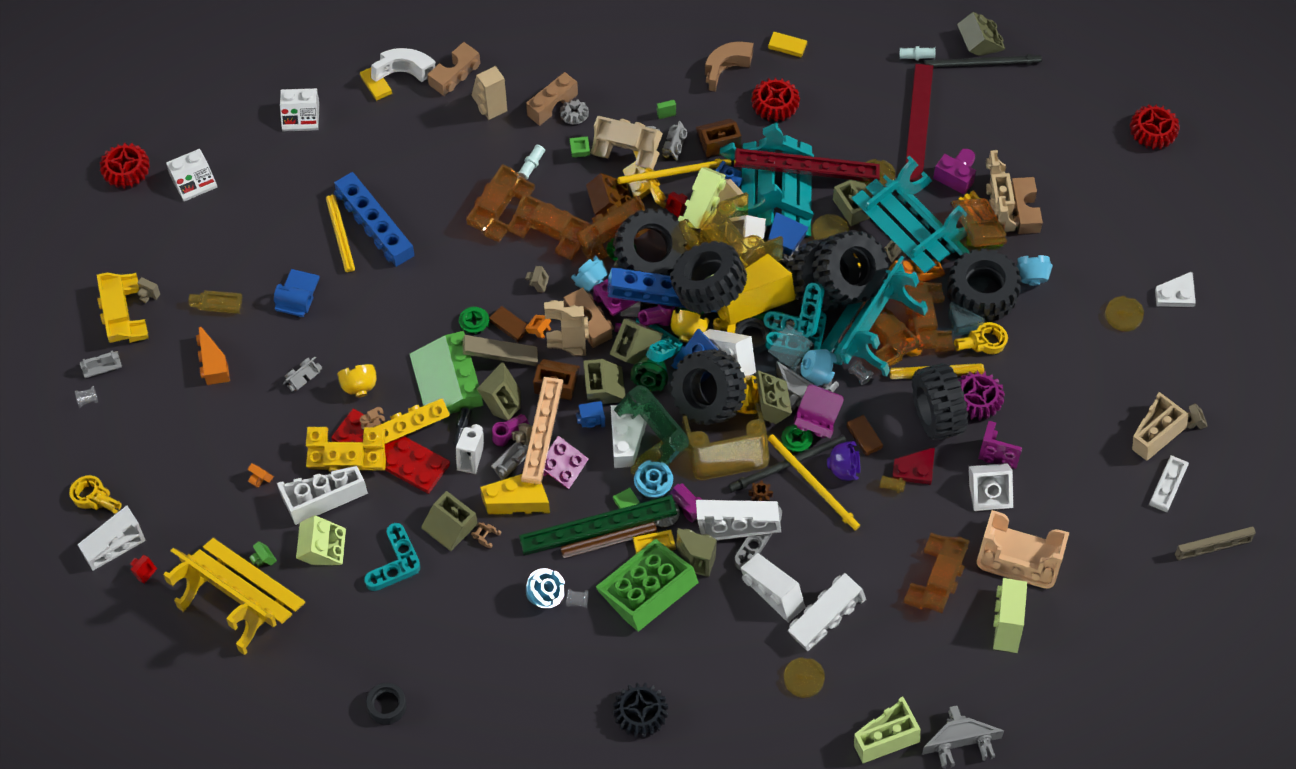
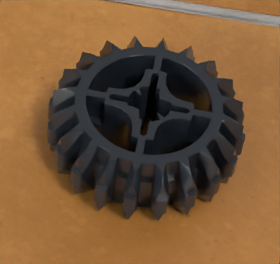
M638 682L635 684V688L628 685V691L622 689L621 695L616 696L617 702L613 703V708L615 709L613 716L616 717L615 723L620 724L621 730L626 729L627 735L634 732V737H637L638 733H642V736L645 738L646 732H649L653 736L654 729L660 731V725H665L666 723L665 718L668 717V712L666 711L668 704L665 703L666 697L661 696L662 692L660 690L655 691L654 685L647 688L646 682L643 684V687H639ZM636 698V701L633 704L628 705V707H625L628 702ZM643 698L649 699L652 702H647ZM639 704L641 705V708H643V716H641V713L638 711ZM653 713H656V715L651 720L647 722L645 721L648 716L653 715ZM629 718H635L638 720V722H634Z

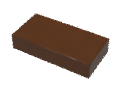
M503 306L489 317L490 323L516 342H519L528 333L525 329L528 324Z
M864 414L847 422V428L865 456L883 448L882 442Z

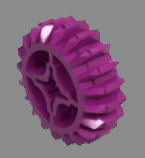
M978 370L975 374L969 371L967 376L963 374L961 379H958L963 392L971 387V390L964 394L967 405L966 409L968 414L971 415V420L974 416L978 417L979 421L982 419V416L988 419L990 415L994 416L997 411L1001 410L1005 393L1002 391L1003 385L999 384V379L993 380V374L986 376L985 371L983 374H979ZM993 396V400L989 403H986V400H988L989 397Z

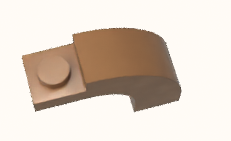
M727 43L718 47L709 55L705 64L706 83H709V91L716 92L719 76L726 68L732 66L750 68L753 56V43Z

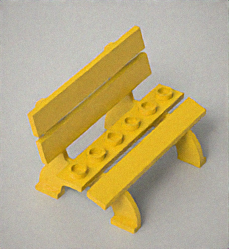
M214 538L207 542L203 549L218 558L217 561L200 549L193 555H185L173 548L171 552L180 558L181 564L176 566L170 573L165 572L163 574L166 582L171 586H174L180 579L186 578L187 586L181 599L176 597L174 600L177 608L183 612L194 599L199 587L206 581L241 604L230 613L226 620L228 625L234 630L238 628L237 623L239 621L245 620V630L236 643L238 651L244 655L247 653L246 647L253 639L259 626L267 622L272 627H275L277 625L275 620L283 624L292 616V613L285 609L283 605L296 612L305 604L303 599ZM226 564L235 571H237L239 574H241L242 576L250 580L252 583L263 589L265 592L276 598V600H272L270 597H268L267 595L259 591L257 588L246 582L244 579L233 573L224 565Z

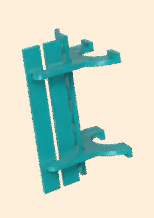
M777 123L763 128L765 138L759 140V146L756 141L743 143V149L767 152L780 150L785 154L814 157L811 145L801 141L798 142L797 139L787 135L783 136ZM732 142L721 147L720 154L727 159L734 160L735 143ZM742 168L743 181L741 191L748 197V202L742 204V207L732 203L719 207L718 215H725L731 218L746 215L757 216L758 218L766 219L765 226L768 229L772 227L774 208L778 207L782 209V215L808 226L805 237H811V218H813V211H811L812 175L782 172L781 191L774 183L775 171L758 169V199L756 204L757 169Z
M908 156L907 159L909 161L902 168L897 179L891 181L886 175L883 176L887 181L886 187L877 179L866 186L874 197L870 198L861 190L852 199L926 273L936 264L923 252L925 249L940 262L950 254L938 241V239L940 241L944 239L947 242L945 246L952 253L956 251L959 255L966 252L970 254V251L960 240L971 234L975 229L979 231L980 227L971 220L966 226L956 228L959 218L962 215L965 217L968 215L960 205L951 212L943 225L913 195L928 186L932 180L923 171L921 179L910 182V176L918 164ZM894 190H896V191L899 193V195H898L897 197H898L904 204H905L906 202H908V203L911 205V207H910L909 209L913 212V214H914L916 217L920 214V215L923 217V219L921 220V222H922L928 229L932 226L936 231H935L933 234H931V233L891 194V192H893ZM880 202L920 242V244L917 246L916 243L877 205V203Z
M903 256L899 258L892 271L886 270L888 277L883 280L884 284L877 295L871 297V300L865 303L842 341L839 343L864 302L848 304L823 342L821 349H827L831 353L835 350L834 354L837 360L835 364L842 365L843 362L848 364L851 358L856 356L868 361L874 367L881 370L883 376L887 377L890 372L888 363L875 356L868 347V344H872L873 348L877 349L880 345L878 335L869 332L870 328L889 298L901 301L907 307L923 316L928 311L925 301L917 302L905 289V285L916 288L919 279L916 272L912 274L905 272L902 264Z

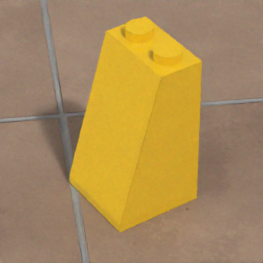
M766 254L746 268V285L743 292L738 294V298L717 312L722 320H726L732 325L795 300L792 273L769 254Z

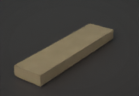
M464 335L462 338L463 354L532 366H536L538 363L537 347L469 335Z
M1249 527L1178 545L1175 556L1177 560H1182L1249 543L1256 532L1254 527Z

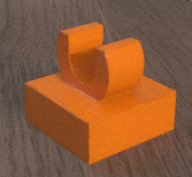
M535 315L525 329L529 334H536L538 338H545L543 331L551 330L549 326L551 320L545 319L544 315Z
M253 463L248 468L249 471L254 473L248 482L258 488L263 480L270 483L274 477Z

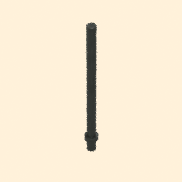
M1027 54L1026 56L925 60L924 65H933V67L1016 63L1031 65V63L1042 62V56Z
M841 435L794 457L801 462L840 443L846 442V438L844 435ZM784 460L746 478H739L738 481L730 484L729 488L731 492L740 488L745 489L747 485L792 465L787 460Z

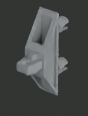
M798 358L790 369L776 361L778 377L787 382L791 411L799 407L807 386L812 384L799 376L801 374V358ZM831 380L829 384H825L822 388L834 392L839 387L837 381L832 384Z
M958 706L949 707L950 719L946 720L947 724L924 746L922 755L938 752L941 766L945 769L947 765L946 760L950 768L955 766L950 749L978 744L982 760L986 761L987 753L990 759L995 758L990 741L1001 739L1004 730L961 716Z

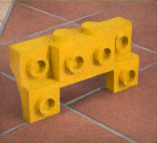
M109 272L98 274L100 298H97L99 308L103 309L100 317L102 324L106 326L109 342L125 339L135 342L149 339L145 319L130 321L125 295L138 293L140 290L137 283V274L119 275Z
M307 427L306 446L308 451L306 467L309 470H329L332 472L357 466L359 471L385 470V429L383 427H364L363 442H328L327 427Z

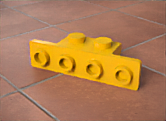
M633 150L635 157L637 159L638 151ZM635 162L623 169L625 176L654 171L639 167ZM657 178L628 183L635 199L639 201L649 193H652L655 202L665 208L666 197L658 187L660 183Z
M439 399L423 407L415 405L409 408V412L404 415L401 412L390 416V421L376 427H383L385 429V443H388L449 417L450 414L444 400Z

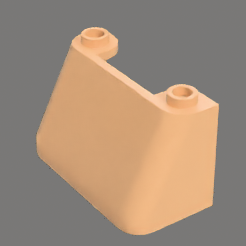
M992 510L977 559L978 567L984 571L1014 580L1026 581L1027 584L1048 589L1053 587L1062 563L1069 532L1057 529L1051 530L1047 538L1043 539L1009 529L1008 517L1003 513Z

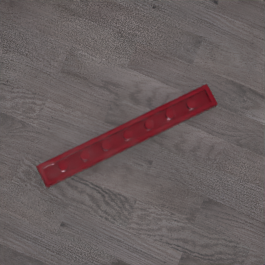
M915 65L906 163L909 161L907 157L910 156L918 166L912 172L910 182L918 181L923 177L921 173L924 170L933 65Z
M735 149L734 167L872 182L875 179L880 180V164Z

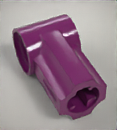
M658 304L657 307L639 311L638 319L640 324L645 326L654 324L670 325L675 306Z
M520 414L506 422L494 424L492 428L493 443L497 446L507 445L509 440L512 439V432L519 431L518 424H529L525 415Z
M683 483L677 484L673 487L670 495L673 496V500L682 508L685 517L690 522H694L697 520L696 500L702 499L695 497Z

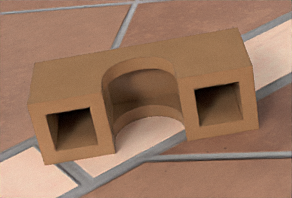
M465 42L452 52L453 64L456 66L446 68L439 63L427 74L429 86L443 96L453 91L458 83L464 81L468 74L476 70L480 65L479 52Z
M566 72L561 74L526 103L527 116L540 126L552 116V110L557 102L561 101L564 104V102H569L570 99L572 100L578 95L577 81Z
M1012 178L1011 184L1015 201L1013 221L1016 223L1018 234L1040 233L1043 223L1040 207L1032 208L1026 205V203L1035 202L1037 194L1035 178Z
M582 287L563 297L564 307L583 306L584 317L590 319L588 322L589 338L586 339L592 348L612 339L613 325L604 318L602 309L594 304V299L589 292L587 293Z

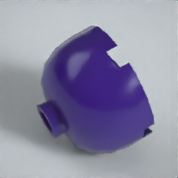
M854 441L836 445L832 449L830 457L827 458L828 468L832 470L838 479L846 481L859 479L856 476V472L860 473L859 451L854 450L853 446H857Z

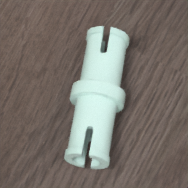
M916 46V48H900V59H935V47L919 48V46Z
M535 145L531 154L525 158V163L518 172L519 177L527 180L533 169L537 168L539 165L538 161L543 153H545V149L542 146Z

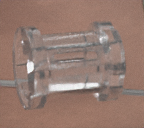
M861 360L855 361L848 369L850 374L859 379L861 385L866 384L873 376V372L871 370L868 371L862 365Z
M91 386V389L75 391L79 408L87 403H98L94 386Z
M568 589L567 607L576 605L587 608L589 591L577 592Z

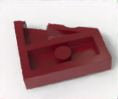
M935 448L894 459L892 480L931 485Z

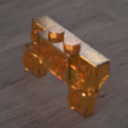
M502 164L491 182L486 184L481 197L476 199L475 206L466 218L467 225L483 231L484 236L500 242L509 227L498 219L513 196L527 201L535 189V184L525 180L512 168Z
M524 194L520 200L517 210L507 226V231L522 238L525 237L530 228H533L559 240L560 242L555 249V253L570 260L574 258L580 249L581 241L590 229L588 222L571 215L568 211H562L550 203L542 202L527 194Z
M639 195L620 206H617V204L612 205L607 209L608 212L602 215L600 213L592 218L593 222L575 233L584 248L582 251L587 260L591 259L594 261L593 258L595 256L600 260L608 257L602 243L615 237V233L620 225L631 214L633 215L639 210L645 211L644 204ZM643 229L635 237L638 238L651 229Z
M919 280L916 288L905 285L907 293L919 303L923 300L928 307L927 313L923 316L905 305V313L910 318L908 320L909 331H912L913 337H915L917 350L935 348V352L954 350L952 330H937L938 324L933 303H940L945 300L942 283H927Z
M864 302V304L862 305V307H861L860 310L858 311L857 315L855 316V318H854L853 321L851 322L850 326L848 327V330H849V328L851 327V325L853 324L854 320L856 319V317L858 316V314L860 313L861 309L863 308V306L865 305L866 302ZM884 306L869 332L877 334L880 343L884 346L876 351L875 356L887 362L888 366L891 367L902 361L903 355L918 348L919 339L903 322H900L894 316L892 311Z
M930 533L924 553L937 557V560L929 577L927 587L911 583L904 603L922 610L923 607L943 613L950 594H955L958 582L955 581L957 576L961 577L965 566L962 565L970 541L961 537H945Z

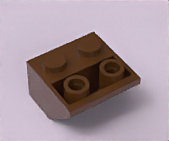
M732 119L696 127L706 157L720 154V148L732 142L735 143L736 148L741 149L742 136L736 121Z
M600 173L586 185L595 215L610 219L635 212L627 183L619 184L618 179Z
M543 359L538 365L534 377V393L540 394L544 377L563 379L560 398L572 400L580 366Z

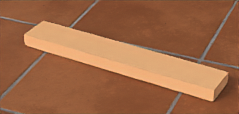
M543 378L521 482L541 484L563 379Z

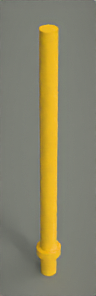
M718 158L711 162L618 177V183L625 184L700 171L703 167L717 169L722 161H725L726 165L731 166V159L721 160Z
M773 434L770 435L767 440L843 518L842 521L845 524L848 523L856 531L860 524L853 518L854 515L848 513Z

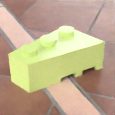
M707 167L701 168L692 187L693 192L690 201L686 200V212L684 216H679L678 221L697 229L710 225L714 217L712 214L714 207L716 208L720 201V197H718L720 190H723L726 185V180H724L726 175Z
M1003 578L1002 585L997 586L996 597L999 600H996L995 612L998 613L997 615L995 614L993 627H996L993 646L995 650L1018 653L1024 627L1026 581Z
M903 696L894 706L884 710V713L876 720L873 719L854 734V747L862 763L920 742L921 729Z

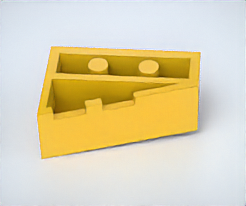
M522 474L480 487L487 514H513V512H525V514H531V512L550 513L549 501L542 482L541 484L521 482Z

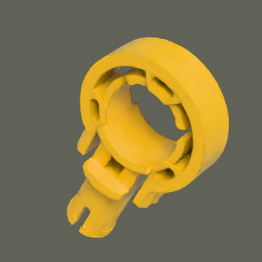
M987 322L981 324L977 330L970 331L969 337L955 339L954 347L956 351L972 348L976 352L983 351L987 354H997L1005 348L1008 335L1002 326ZM992 330V334L997 336L999 342L995 344L990 343L984 334L990 333Z
M87 475L80 477L70 487V497L79 508L98 510L104 507L113 513H117L121 509V502L109 497L110 491L104 488L100 479L95 476ZM88 483H90L94 487L93 492L86 497H80L81 491L85 487H89Z

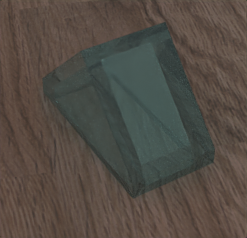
M953 302L949 305L947 315L955 337L969 334L970 331L977 330L980 325H983L984 318Z

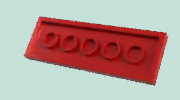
M352 409L331 437L332 441L363 442L364 430L361 427L360 418L364 414ZM405 436L385 443V470L427 494L431 492L450 466L449 460Z

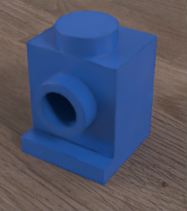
M722 161L716 171L725 174V179H731L740 187L743 181L741 177L742 172L726 165V162Z
M602 401L579 405V412L576 413L577 424H581L582 427H595L601 424V427H605Z

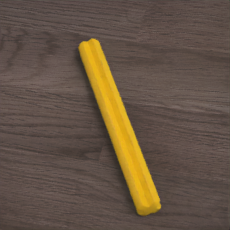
M328 195L326 202L344 269L348 273L353 272L355 267L336 196Z
M983 364L950 365L957 376H962L963 374L967 376L969 371L972 374H975L977 370L979 374L984 372ZM928 366L891 368L889 376L890 379H910L916 370Z

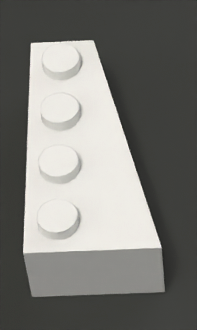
M357 466L332 471L328 475H313L314 478L304 480L302 478L293 479L294 482L286 484L284 482L277 483L281 497L295 525L314 515H320L368 494L365 481Z
M696 500L697 520L701 535L708 534L717 540L781 532L777 501Z
M846 573L842 576L839 575L834 579L832 586L828 590L820 593L818 600L813 605L810 604L803 612L804 614L799 619L796 618L792 621L788 629L790 635L806 651H809L827 635L828 628H835L840 623L842 615L851 614L858 601L862 604L866 600L863 589Z

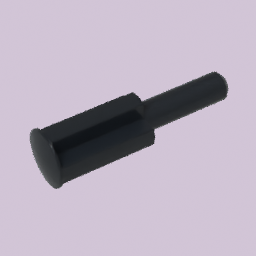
M461 408L456 423L457 432L453 441L454 445H457L463 429L468 425L472 413L468 408Z

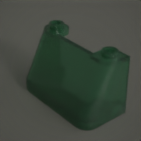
M645 386L633 388L615 407L614 411L619 417L628 414L634 419L641 415L664 444L658 449L661 452V458L658 462H663L669 466L689 449L688 436Z

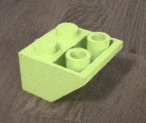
M315 515L300 522L296 558L312 565H342L346 528Z

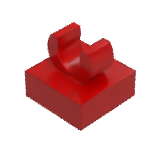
M673 191L668 196L665 208L679 218L684 213L688 197L683 193L678 195Z
M145 555L139 560L134 558L130 563L133 566L130 570L144 584L157 570L150 558Z

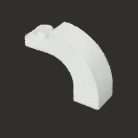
M397 48L380 53V61L371 65V78L377 82L391 73L407 72L423 82L428 79L427 74L435 68V61L428 55L413 49Z

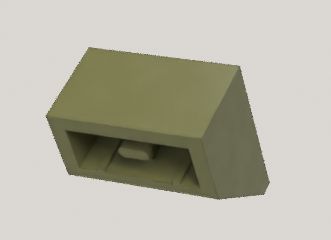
M972 12L957 24L969 52L983 56L1005 49L1004 40L998 33L997 25L993 20H988L983 15Z
M853 180L835 186L833 193L834 202L850 226L870 218L852 197L861 190L870 198L874 197L866 188L865 183Z
M624 319L610 355L625 362L636 364L642 357L646 356L650 345L662 339L663 333L634 320Z
M604 359L583 361L587 403L602 401V404L626 402L621 366Z
M501 363L477 390L494 416L510 420L521 408V390L505 364Z
M757 371L756 383L762 419L777 424L792 414L787 382L775 376Z
M446 491L433 504L421 528L448 550L452 551L477 525V517L475 512Z
M678 528L677 551L680 556L694 568L696 574L709 577L716 558L717 539L708 534L701 535L694 533L690 529Z

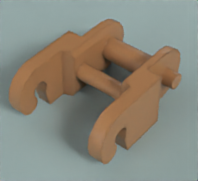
M381 407L368 411L367 414L360 418L363 430L364 427L380 425L379 419L385 422L384 416L378 414V411H380V414H383Z
M479 522V528L476 532H472L471 535L473 539H478L480 544L491 549L493 545L491 543L488 544L485 537L491 532L496 535H501L502 532L500 530L497 531L490 524L485 525V523ZM482 529L486 531L483 536L479 535Z

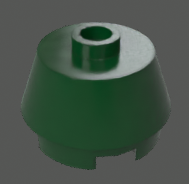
M644 356L631 369V381L637 385V390L647 394H651L652 391L663 390L668 382V373L664 361L655 362Z

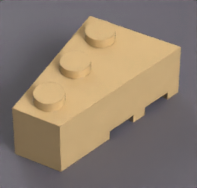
M496 66L476 75L471 95L478 104L481 114H485L488 120L507 111L505 79Z
M1159 392L1153 405L1150 406L1148 414L1142 420L1133 436L1132 450L1146 461L1149 460L1187 428L1188 413Z

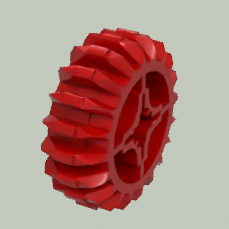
M775 77L774 80L768 78L766 82L762 80L760 85H756L752 92L751 102L753 110H756L757 115L761 114L762 119L767 117L768 122L771 119L777 122L778 119L784 121L785 117L790 119L791 115H795L796 110L799 108L800 97L794 84L790 85L789 80L784 82L783 78L777 80Z
M1149 104L1147 108L1142 106L1132 116V122L1130 123L1131 135H1134V140H1139V145L1145 144L1146 148L1152 146V149L1158 147L1161 150L1163 146L1168 147L1169 144H1173L1177 138L1180 129L1179 119L1175 118V113H1171L1170 109L1165 110L1164 105L1161 108L1157 104L1154 107Z
M117 143L116 148L111 147L110 151H105V156H101L100 172L104 180L109 182L111 186L115 184L119 188L122 185L124 189L127 185L133 187L134 183L139 185V180H145L144 175H148V169H150L149 158L144 149H141L139 145L134 146L131 143L128 146L124 143L123 146H120Z

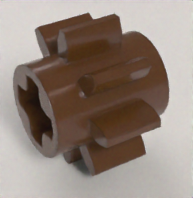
M760 481L757 484L752 483V489L749 490L748 496H752L751 501H770L769 498L773 497V491H769L770 484L766 485L763 481Z

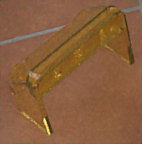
M747 192L718 203L701 226V237L705 242L717 241L718 243L724 242L731 245L737 251L745 269L766 254H769L776 261L782 260V236L766 242L757 235L743 237L729 219L748 215Z
M755 402L754 420L747 424V436L712 443L709 442V438L704 432H691L687 416H683L682 432L693 474L697 479L706 480L762 469L769 464L770 456L767 433L759 402Z

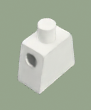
M474 424L471 428L465 427L456 446L457 471L476 474L484 447L483 428L480 425Z

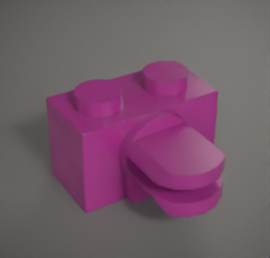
M962 149L955 159L944 154L935 166L933 179L965 195L975 180L976 170L971 168L975 160L974 152L970 149Z

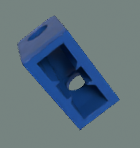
M776 212L767 241V246L772 248L770 256L775 260H780L782 254L791 256L805 237L809 227Z

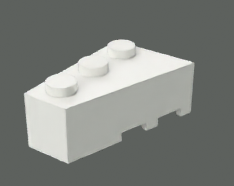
M713 329L703 332L719 349L718 351H724L727 355L735 358L734 362L740 364L741 372H744L745 375L756 373L751 336Z
M650 404L611 406L614 468L634 467L642 436L645 432V426L649 419Z
M125 506L83 539L78 546L91 569L95 570L146 540L139 523L128 506Z
M759 553L741 567L743 581L748 586H751L788 623L805 609L799 583Z

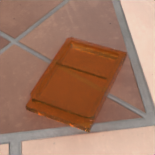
M966 199L951 202L954 209L960 205L968 214L966 217L962 215L959 219L974 247L1000 245L1008 242L1005 238L1006 233L987 199Z

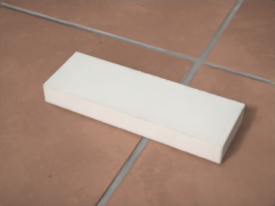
M1170 455L1150 500V506L1168 512L1188 467V462Z

